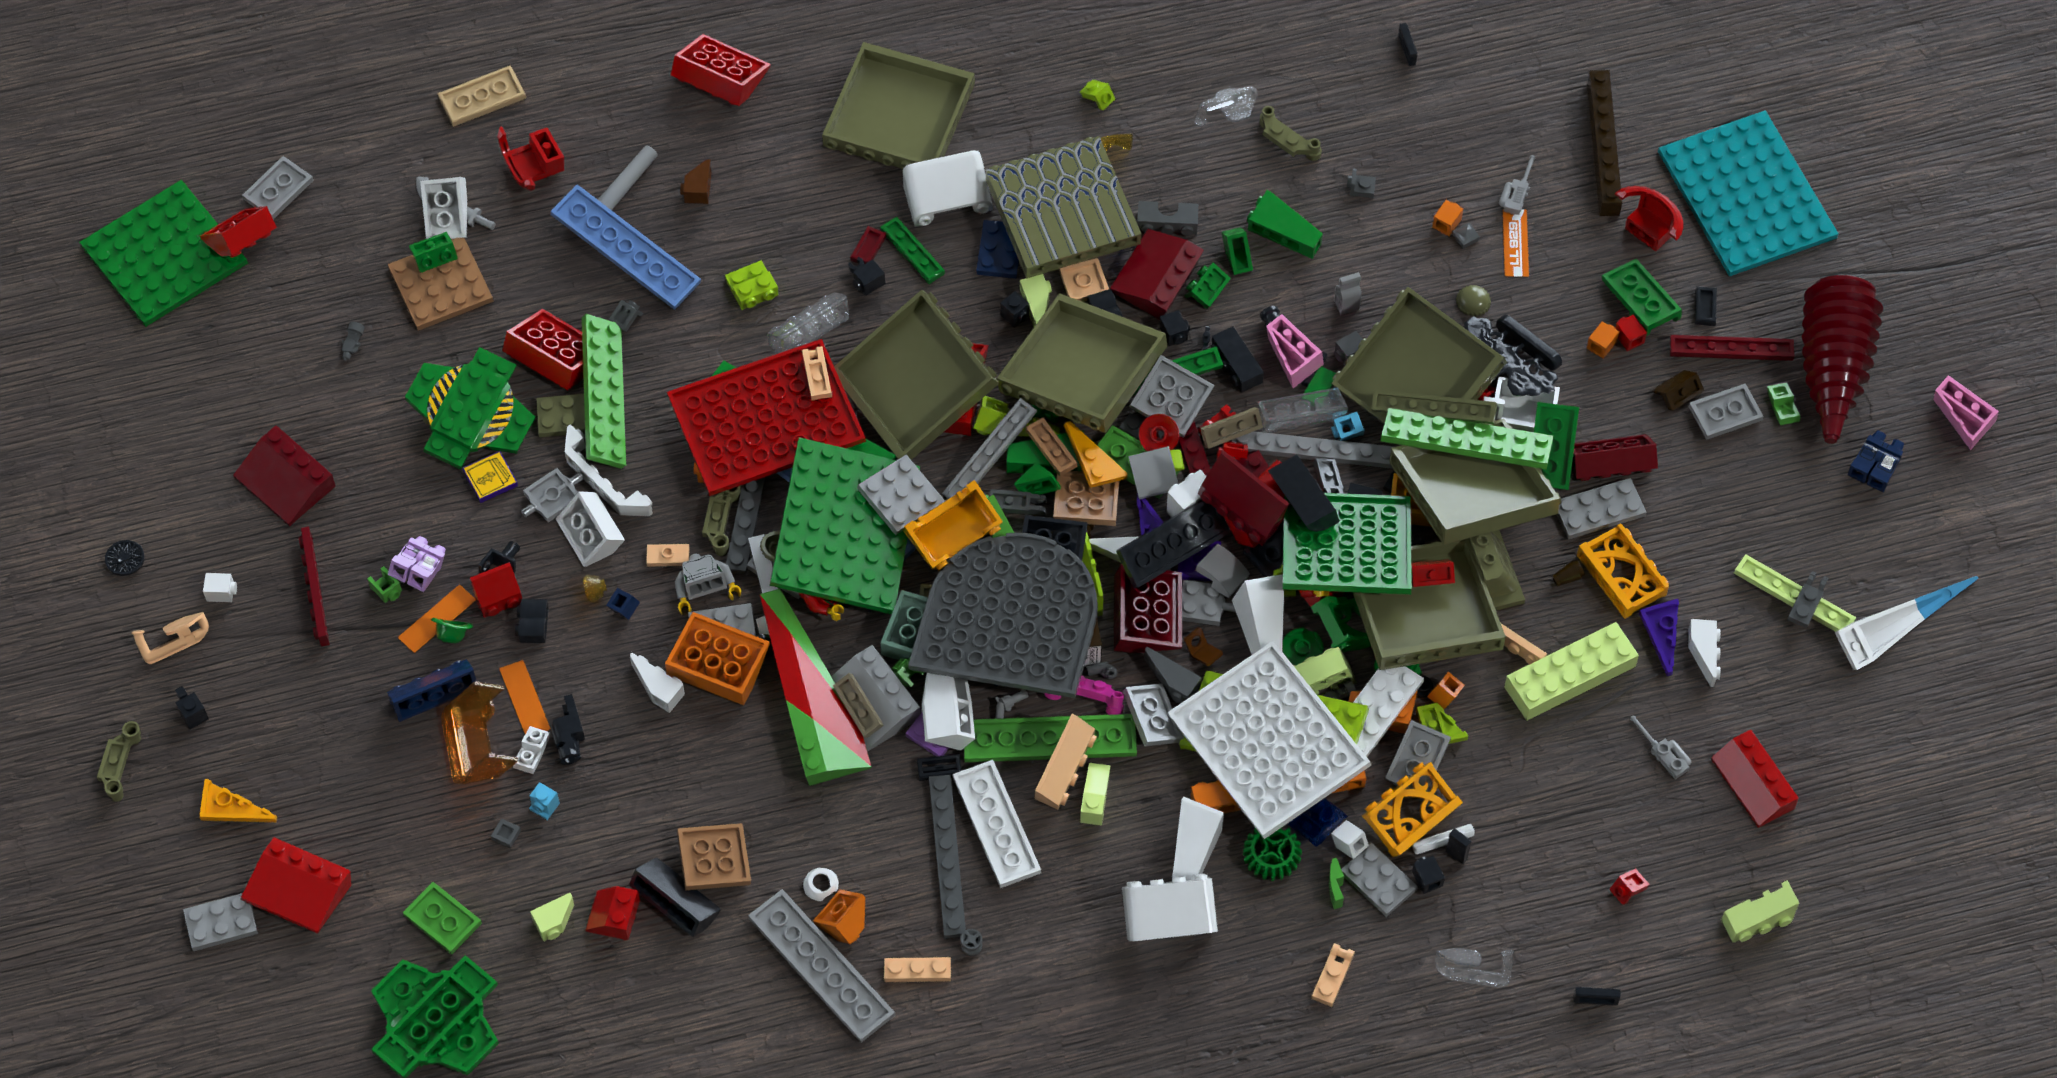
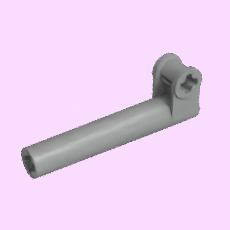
M646 145L597 200L610 210H613L657 157L656 151Z

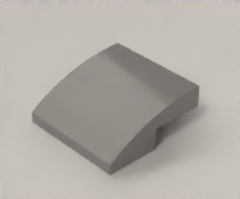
M1169 446L1128 456L1139 500L1168 493L1173 485L1178 484Z
M1219 544L1200 561L1195 570L1212 580L1211 588L1228 598L1250 575L1244 565L1231 552Z

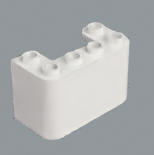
M1207 874L1192 875V879L1188 881L1185 880V877L1172 878L1171 883H1164L1163 879L1151 880L1150 885H1142L1140 881L1126 882L1127 886L1122 887L1127 940L1129 941L1218 932L1212 878H1207Z

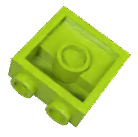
M762 260L725 275V280L741 310L752 308L758 303L772 300L775 296L779 295L778 286L770 271H767Z

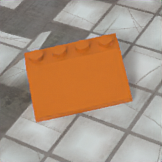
M692 612L665 662L666 674L744 706L754 687L770 642Z

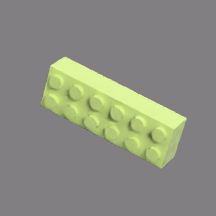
M1617 622L1507 675L1504 687L1527 721L1636 667L1639 655Z

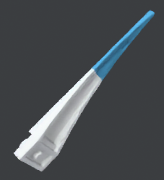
M1978 577L1969 578L1857 620L1836 631L1835 634L1852 669L1858 670L1876 660L1919 623L1975 582Z

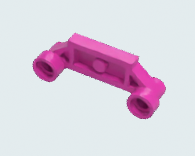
M1081 676L1077 695L1107 703L1106 713L1108 715L1123 714L1124 694L1122 692L1113 690L1111 688L1112 685L1106 684L1103 681H1094ZM1044 694L1045 697L1051 700H1059L1061 698L1059 695Z

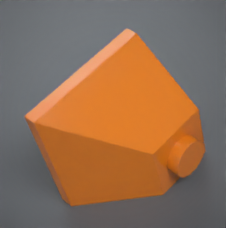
M840 889L816 916L813 923L837 941L847 944L853 943L859 938L860 933L864 929L865 896L860 893Z

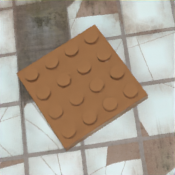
M464 237L452 239L458 257L457 260L421 273L413 255L388 264L392 277L418 331L494 302Z

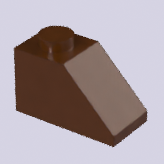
M706 159L685 175L684 183L680 185V195H684L685 203L709 204L712 174L711 159Z

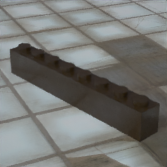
M1590 70L1587 88L1599 216H1620L1622 200L1615 195L1621 189L1610 70Z

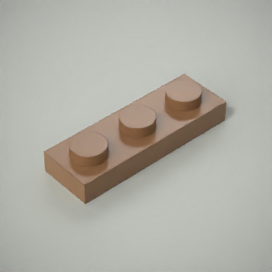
M1044 418L1026 427L1027 434L1059 476L1077 467L1076 460Z

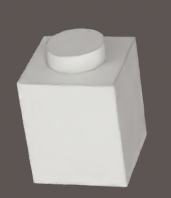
M206 573L203 588L206 601L232 602L233 594L237 592V583L233 581L232 575Z
M1347 820L1331 833L1336 848L1352 859L1356 858L1369 846L1364 831Z

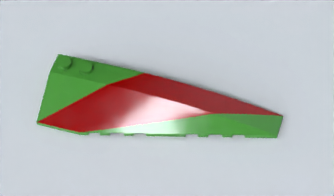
M781 589L760 594L784 695L809 786L872 768L861 731L833 687L835 682Z

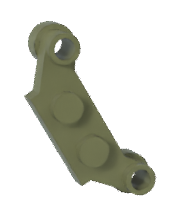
M1265 106L1262 109L1259 122L1264 128L1263 136L1293 157L1299 154L1306 155L1307 159L1311 161L1320 159L1322 148L1318 139L1306 140L1277 120L1273 107Z
M740 486L723 491L709 499L702 535L708 538L718 556H725L728 552L729 539L725 535V529L731 503L738 501L740 497Z
M134 721L125 723L122 727L123 733L113 740L108 739L97 775L98 781L104 783L106 794L115 802L122 800L124 796L120 780L130 748L133 744L141 741V729Z

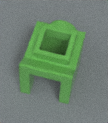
M383 566L380 568L383 577L376 582L371 576L367 580L370 589L384 603H387L389 600H396L400 596L402 589L400 582L396 578L389 576L388 570Z
M901 658L891 669L903 686L912 687L914 683L910 678L914 673L923 675L925 672L909 670L910 658Z

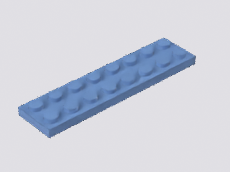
M576 185L551 210V216L674 310L701 283V279L579 185Z

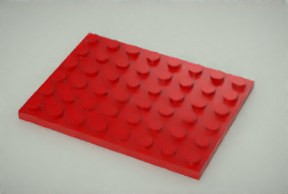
M822 339L667 392L668 399L709 496L792 468L799 437L846 449L866 442V437ZM822 346L832 397L811 400L802 350H816V347Z

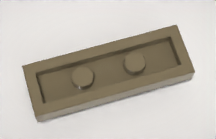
M1253 407L1200 429L1204 445L1209 449L1261 429L1263 425L1259 409Z
M848 673L833 685L864 737L868 738L884 726L853 674Z

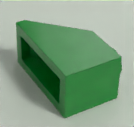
M1241 227L1222 231L1224 249L1233 275L1253 271L1246 231Z

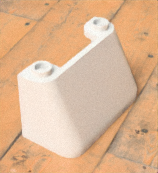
M968 151L905 166L903 169V187L915 227L929 225L934 219V214L968 206H972L975 212L981 214L993 210L980 152Z

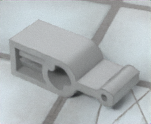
M1359 272L1339 278V285H1336L1334 302L1340 315L1360 310L1361 289L1359 284L1361 276Z

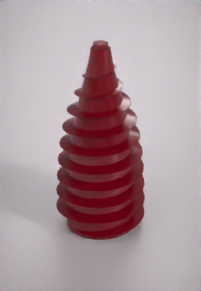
M1848 275L1824 277L1810 286L1804 293L1805 305L1803 306V314L1805 317L1802 321L1804 329L1802 335L1804 343L1802 354L1805 358L1803 368L1807 373L1805 382L1811 389L1809 393L1811 399L1817 403L1815 409L1821 417L1820 424L1822 425L1823 438L1829 444L1837 443L1844 422L1848 419L1849 409L1856 406L1853 398L1859 397L1864 393V389L1860 385L1868 382L1870 379V375L1866 371L1874 366V361L1871 357L1877 352V347L1874 343L1878 341L1880 334L1876 329L1882 324L1879 315L1884 309L1881 302L1875 299L1876 288L1872 283L1865 279Z

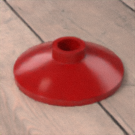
M1153 414L1147 417L1140 426V443L1147 452L1168 446L1170 450H1173L1179 441V428L1176 422L1168 415ZM1161 430L1164 432L1163 438H1160L1158 436V433Z

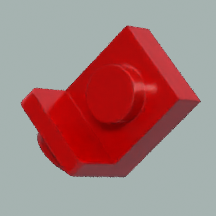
M1230 441L1222 443V447H1218L1216 459H1218L1222 451H1225L1235 460L1247 459L1248 444Z
M1635 868L1620 875L1611 886L1610 891L1622 905H1625L1632 896L1646 890L1650 884Z

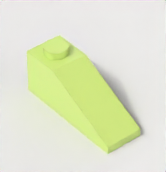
M1043 274L1020 280V292L1022 297L1029 303V317L1033 327L1036 326L1047 311L1049 293L1052 292L1050 282L1045 280Z
M1089 763L1082 799L1080 823L1102 825L1111 765Z

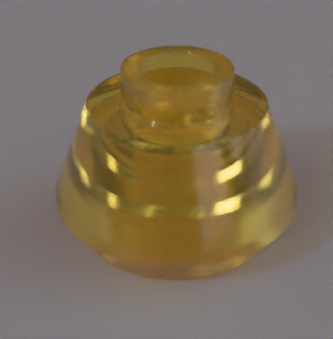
M585 575L583 577V585L589 602L594 603L604 596L603 592L607 591L604 579H599V576Z

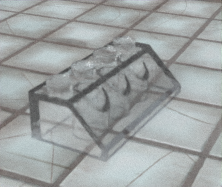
M837 292L825 295L814 305L807 306L798 315L791 316L785 323L773 327L767 333L768 344L776 354L811 343L849 319L846 295Z
M1338 387L1258 402L1264 433H1274L1283 429H1296L1299 426L1305 425L1313 426L1327 421L1334 422V419L1346 416L1348 411L1346 402Z

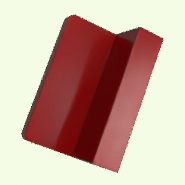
M1449 559L1411 562L1412 587L1455 583L1454 562Z

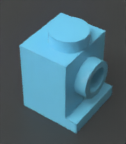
M1357 412L1334 419V426L1331 427L1335 439L1339 438L1340 441H1346L1364 435V428ZM1349 427L1350 431L1344 432L1343 428Z
M540 782L529 795L532 804L529 809L546 820L549 819L560 804L557 792Z

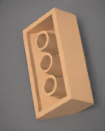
M1071 714L1035 790V800L1057 810L1060 805L1065 806L1070 795L1067 793L1070 785L1074 787L1079 776L1076 774L1078 767L1083 768L1088 757L1085 753L1088 747H1093L1097 738L1094 735L1095 728L1075 714Z

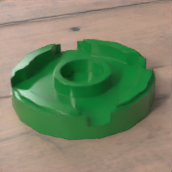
M1305 628L1290 631L1282 642V652L1292 665H1298L1309 657L1323 654L1324 646L1322 639L1314 631L1311 632Z

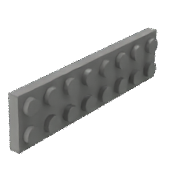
M783 889L748 915L749 920L861 1043L895 1016V1012Z

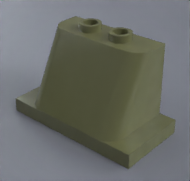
M1496 530L1469 538L1495 609L1500 610L1524 604L1525 597L1500 531Z

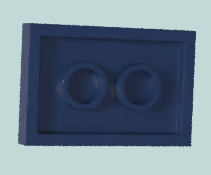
M984 220L976 270L977 275L1017 279L1019 259L1004 223L1001 221Z

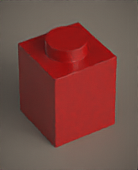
M1634 314L1629 317H1622L1617 321L1615 328L1619 331L1618 339L1627 351L1645 343L1647 332Z

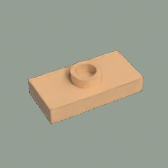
M689 544L647 545V567L682 566L683 562L689 561Z

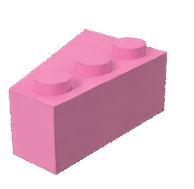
M1282 314L1266 326L1268 340L1292 388H1295L1324 365L1322 351Z
M1949 375L1935 390L1933 400L1971 450L1996 422L1999 411Z

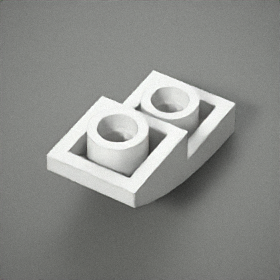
M530 726L522 740V747L513 762V768L534 774L547 745L550 732Z

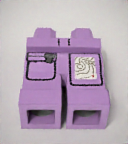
M421 536L416 539L410 538L408 544L403 547L399 555H395L391 560L388 575L404 583L408 579V585L424 592L441 569L446 549L440 545H436L434 548L428 546V541ZM402 568L405 572L404 574H399L396 569ZM415 578H423V583L416 582Z

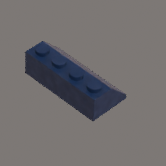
M466 659L456 661L444 669H437L427 676L415 678L403 686H395L387 694L398 721L401 722L474 692L479 688L474 670Z

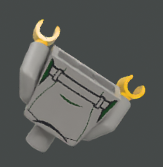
M699 554L691 555L689 561L683 562V570L679 572L675 580L677 598L680 599L678 609L681 615V609L684 606L688 607L689 612L692 611L690 603L686 600L687 597L691 600L727 589V585L729 586L728 597L730 600H734L731 593L733 591H736L739 597H741V588L734 584L735 579L729 566L719 560H714L711 555L702 557Z

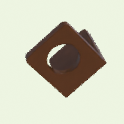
M1199 627L1184 638L1191 657L1206 666H1210L1223 655L1221 650L1207 643L1203 631ZM1195 636H1199V643L1196 646H1192V639Z

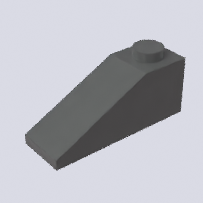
M1145 648L1144 660L1159 682L1163 684L1165 691L1173 701L1181 704L1197 693L1201 686L1200 676L1153 649Z

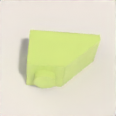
M571 893L530 911L532 920L543 941L553 940L564 932L574 907Z

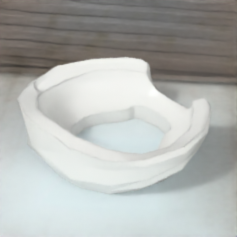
M826 868L811 870L803 881L805 894L816 901H823L825 897L834 891L836 892L839 885L837 875ZM823 874L829 878L830 888L822 892L814 887L813 879L816 875Z

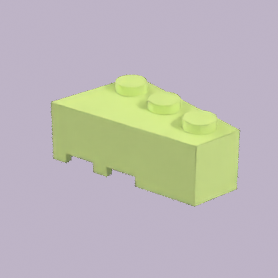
M1339 647L1329 648L1319 656L1309 657L1303 663L1293 665L1316 695L1319 694L1318 690L1328 687L1335 690L1338 689L1339 684L1350 680L1353 684L1357 683L1350 664Z
M1788 880L1781 883L1782 888L1772 893L1769 890L1763 892L1764 897L1752 902L1748 899L1724 911L1722 922L1733 943L1739 940L1740 942L1747 941L1752 935L1758 933L1766 934L1776 926L1784 927L1792 922L1799 901Z

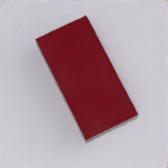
M868 226L850 256V260L857 263V257L863 259L864 264L873 260L886 238V233Z

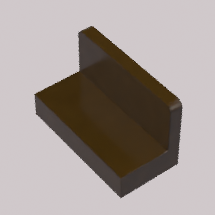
M1687 370L1681 371L1653 389L1654 394L1663 396L1668 410L1671 411L1705 391L1698 373Z

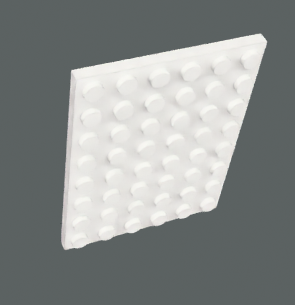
M1274 641L1167 712L1171 720L1264 839L1371 766L1369 759Z

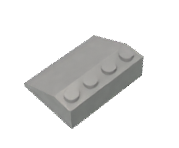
M873 645L853 656L831 676L836 683L848 673L853 674L884 725L868 738L864 737L867 752L912 725L920 715L919 705Z

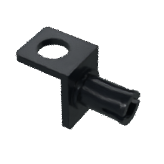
M509 541L502 552L491 548L479 563V574L488 571L492 565L501 566L509 562L515 573L516 560L513 557L520 551V546L516 542L514 543V541Z

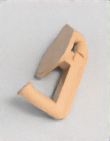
M204 612L185 616L163 627V631L167 636L177 633L178 638L152 650L149 649L144 639V630L133 631L132 635H134L136 645L143 660L148 664H153L200 642L208 632L209 624ZM198 622L200 628L191 632L189 627Z

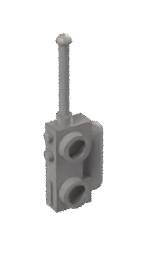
M1534 155L1529 157L1530 160L1521 181L1514 179L1513 183L1507 182L1499 200V205L1504 207V212L1513 215L1520 214L1525 197L1528 196L1527 191H1530L1527 178L1533 160H1535Z
M1631 716L1630 720L1636 724L1652 743V755H1655L1657 761L1661 762L1674 779L1689 771L1691 759L1674 740L1667 741L1664 739L1658 743L1640 724L1636 716Z

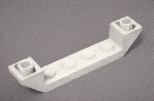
M571 424L567 426L565 443L566 462L577 473L580 472L584 480L619 515L651 516L653 512L650 498L647 495H642L638 490L627 499H625L621 492H616L610 481L606 478L603 479L593 465L589 466L584 456L580 453L586 448L585 436L582 431L575 429Z

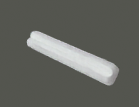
M1471 824L1455 828L1467 838L1474 836L1475 832ZM1452 830L1416 841L1412 845L1414 853L1420 854L1447 845L1449 833Z

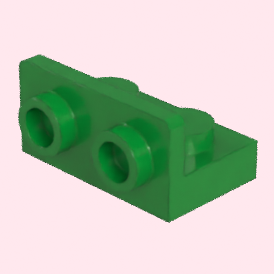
M447 231L409 245L411 254L421 273L458 259L454 244Z
M1214 263L1200 268L1197 272L1198 278L1196 280L1193 279L1187 285L1186 289L1188 291L1184 295L1185 298L1192 296L1206 309L1212 305L1231 279Z

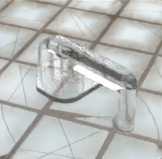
M1251 86L1241 89L1229 87L1218 91L1214 98L1206 100L1199 105L1194 120L1195 125L1198 127L1204 126L1206 124V113L1220 108L1225 117L1231 122L1248 119L1257 97V89Z
M1462 948L1438 950L1436 952L1435 967L1440 974L1449 980L1504 988L1510 982L1514 951L1504 950L1501 952L1503 956L1501 973L1469 968V966L1478 967L1481 965V954L1474 950ZM1445 959L1454 963L1455 967L1444 966Z

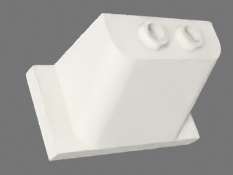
M1499 377L1495 398L1484 396V401L1497 403L1495 420L1504 418L1513 429L1534 432L1537 402L1557 404L1560 387L1554 386L1555 391L1550 394L1543 392L1539 396L1512 395L1507 386L1508 378Z

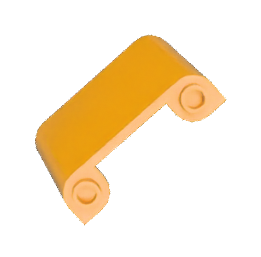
M973 480L966 485V488L958 491L956 495L924 516H920L917 522L912 520L906 524L903 531L931 569L937 568L939 571L948 565L947 560L960 550L988 533L992 536L1001 530L1000 525L1003 521L977 482Z

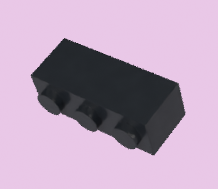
M1234 326L1212 336L1210 348L1217 347L1223 362L1222 369L1229 373L1234 387H1238L1242 393L1263 383V370Z

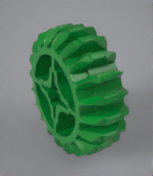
M1281 827L1265 839L1256 828L1254 829V834L1249 833L1248 840L1244 842L1243 855L1246 856L1244 862L1249 864V871L1255 870V876L1263 874V880L1270 876L1273 882L1275 876L1282 880L1284 874L1289 877L1291 870H1297V864L1301 862V843L1296 841V834L1290 835L1289 828L1283 831V827ZM1261 844L1263 851L1257 857L1255 849ZM1288 848L1290 856L1285 861L1282 853Z

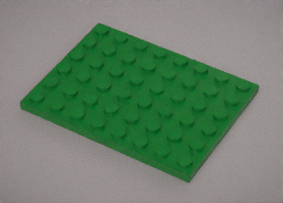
M799 437L769 586L892 614L897 601L908 537L904 531L895 535L858 491L857 487L858 484L896 460Z

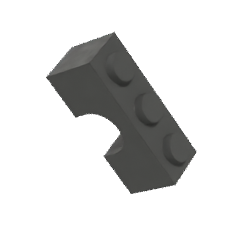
M1138 201L1137 225L1142 233H1145L1147 229H1151L1168 235H1197L1199 204L1179 203L1178 211L1174 215L1166 216L1160 213L1158 202Z

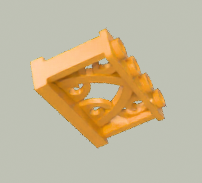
M1621 523L1588 543L1584 542L1579 545L1577 557L1624 619L1631 616L1635 611L1667 595L1669 588L1667 579L1659 574L1655 563L1646 557L1642 546L1633 540L1629 529L1624 528ZM1613 539H1618L1623 547L1620 548L1615 543L1613 550H1610L1609 542ZM1604 545V551L1593 552L1596 548ZM1607 559L1610 561V567L1608 568L1603 565V563L1608 564ZM1615 560L1635 565L1633 582L1623 577H1612L1611 574L1614 571ZM1650 581L1655 587V590L1652 592H1645L1641 590L1639 586L1648 589L1650 588V586H1648L1645 582ZM1624 583L1626 585L1624 586L1625 588L1622 589L1618 584ZM1636 593L1642 596L1640 599L1631 602Z
M1421 762L1412 769L1414 773L1411 776L1405 775L1396 782L1398 786L1394 790L1391 788L1386 790L1381 795L1382 799L1378 803L1374 801L1365 808L1366 813L1362 815L1363 819L1367 821L1388 848V852L1393 858L1401 855L1463 803L1449 788L1431 762L1426 764ZM1421 776H1428L1432 780L1430 792L1426 791L1428 788L1427 781H1425L1424 786L1419 784ZM1412 783L1414 789H1405ZM1437 788L1446 798L1447 802L1434 795ZM1403 797L1424 799L1420 806L1422 823L1413 818L1400 819ZM1393 799L1392 806L1388 805L1387 803ZM1428 801L1431 802L1428 807L1433 809L1431 814L1425 810ZM1385 810L1387 816L1382 817V819H1391L1392 824H1380L1377 819L1378 812ZM1405 822L1410 823L1412 826L1411 831H1407L1406 825L1402 827L1401 824ZM1393 828L1395 838L1398 842L1397 844L1393 841V839L1390 837L1386 830Z

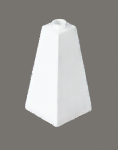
M1283 574L1244 581L1232 599L1252 655L1272 641L1282 651Z
M1186 797L1182 798L1172 878L1185 877V880L1188 881L1192 879V875L1203 873L1222 832L1224 812Z

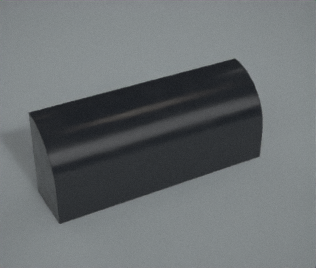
M1298 455L1268 470L1310 531H1323L1340 522L1336 509Z
M657 857L636 868L629 883L631 888L638 890L642 897L692 937L707 929L721 910V908L698 890H685L684 879Z

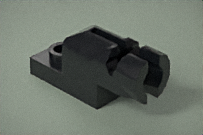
M572 694L564 696L565 704L562 705L564 716L554 719L551 729L561 764L563 765L573 764L581 759L579 742L585 740Z

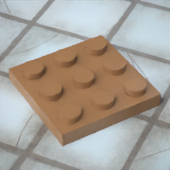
M1069 471L1062 476L1057 474L1056 480L1060 484L1061 490L1055 491L1053 518L1087 522V524L1116 526L1119 481L1089 488L1083 471Z
M742 823L678 828L677 836L685 890L751 885Z

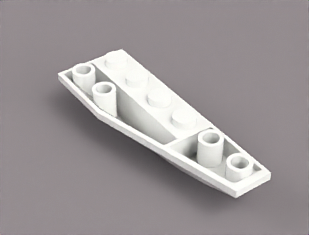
M927 673L922 699L925 741L962 750L975 740L972 701L968 680Z

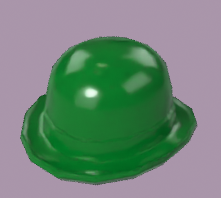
M439 618L431 619V621L436 623L438 639L446 643L456 644L461 642L467 629L473 628V625L467 622L448 621Z

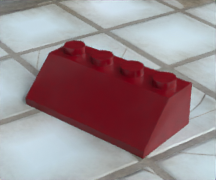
M1647 434L1580 442L1574 445L1571 472L1576 479L1581 481L1590 480L1591 477L1595 476L1608 478L1611 477V474L1618 473L1619 475H1630L1634 471L1648 473L1652 469L1658 468L1657 444Z

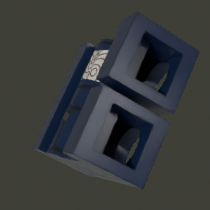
M1877 430L1872 436H1868L1856 459L1850 465L1847 475L1865 483L1869 476L1867 485L1884 493L1901 460L1904 442L1894 439L1890 445L1884 442L1886 438L1885 433ZM1856 471L1863 473L1864 475H1859L1856 473ZM1874 479L1877 480V481H1879V482H1881V483H1883V484H1878V483H1876V482L1874 481Z

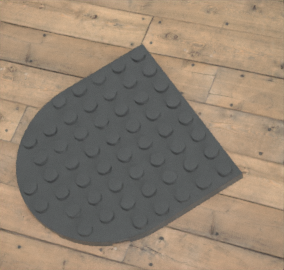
M1006 533V536L995 538L990 536L968 545L950 559L949 564L943 571L938 573L933 582L908 664L909 670L1076 698L1098 610L1097 594L1088 569L1071 550L1058 545L1052 539L1035 534Z

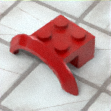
M502 126L499 128L497 138L502 155L511 174L521 187L528 191H533L535 189V181L564 171V155L548 128L530 133L529 144L511 151Z
M1629 186L1615 193L1621 200L1629 196H1640L1638 208L1627 217L1625 229L1654 251H1657L1671 237L1676 241L1680 238L1683 231V218L1676 205L1666 196L1656 190L1643 186Z

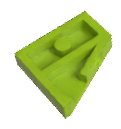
M1438 703L1416 708L1420 724L1450 736L1449 744L1468 740V734L1455 724L1456 721L1447 715Z

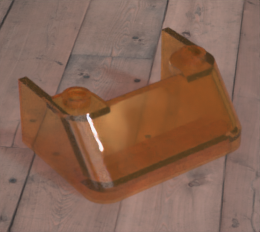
M474 681L449 703L442 712V725L452 778L457 784L465 785L498 778L518 762V757L492 754L486 722L495 713L493 699L504 690L503 685Z

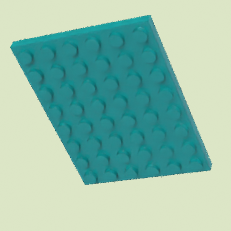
M1766 110L1658 148L1661 159L1729 277L1838 238L1836 228Z

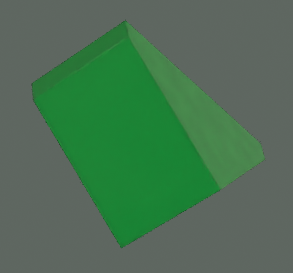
M1037 462L1015 482V487L1018 491L1031 492V494L1040 495L1061 490V486L1053 474Z

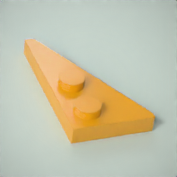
M1071 421L1065 422L1064 428L1089 488L1127 479L1128 474Z
M209 779L204 780L200 820L277 823V816L269 810L260 808L252 804L250 800L238 794H233L224 787L221 788L213 784Z

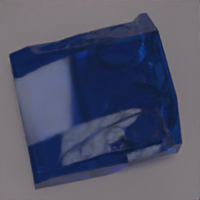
M1323 798L1287 824L1317 847L1348 815L1329 800Z

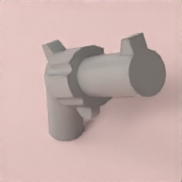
M1021 689L1020 692L1011 696L1008 694L1001 698L996 697L995 719H1004V709L1009 712L1014 703L1028 698L1027 691Z

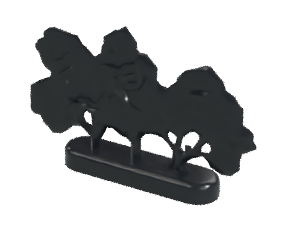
M1503 315L1496 321L1499 332H1495L1492 329L1491 321L1488 318L1472 316L1464 322L1466 330L1506 359L1507 363L1497 376L1501 373L1508 374L1507 386L1512 395L1539 396L1543 392L1550 394L1555 391L1553 384L1558 380V375L1554 370L1562 365V359L1554 349L1509 315ZM1492 335H1496V336H1497V337L1494 338V339L1491 338ZM1504 338H1508L1517 346L1504 343ZM1522 349L1533 359L1524 360L1517 353ZM1532 364H1535L1533 367L1537 368L1535 374L1530 372ZM1540 364L1549 370H1542Z

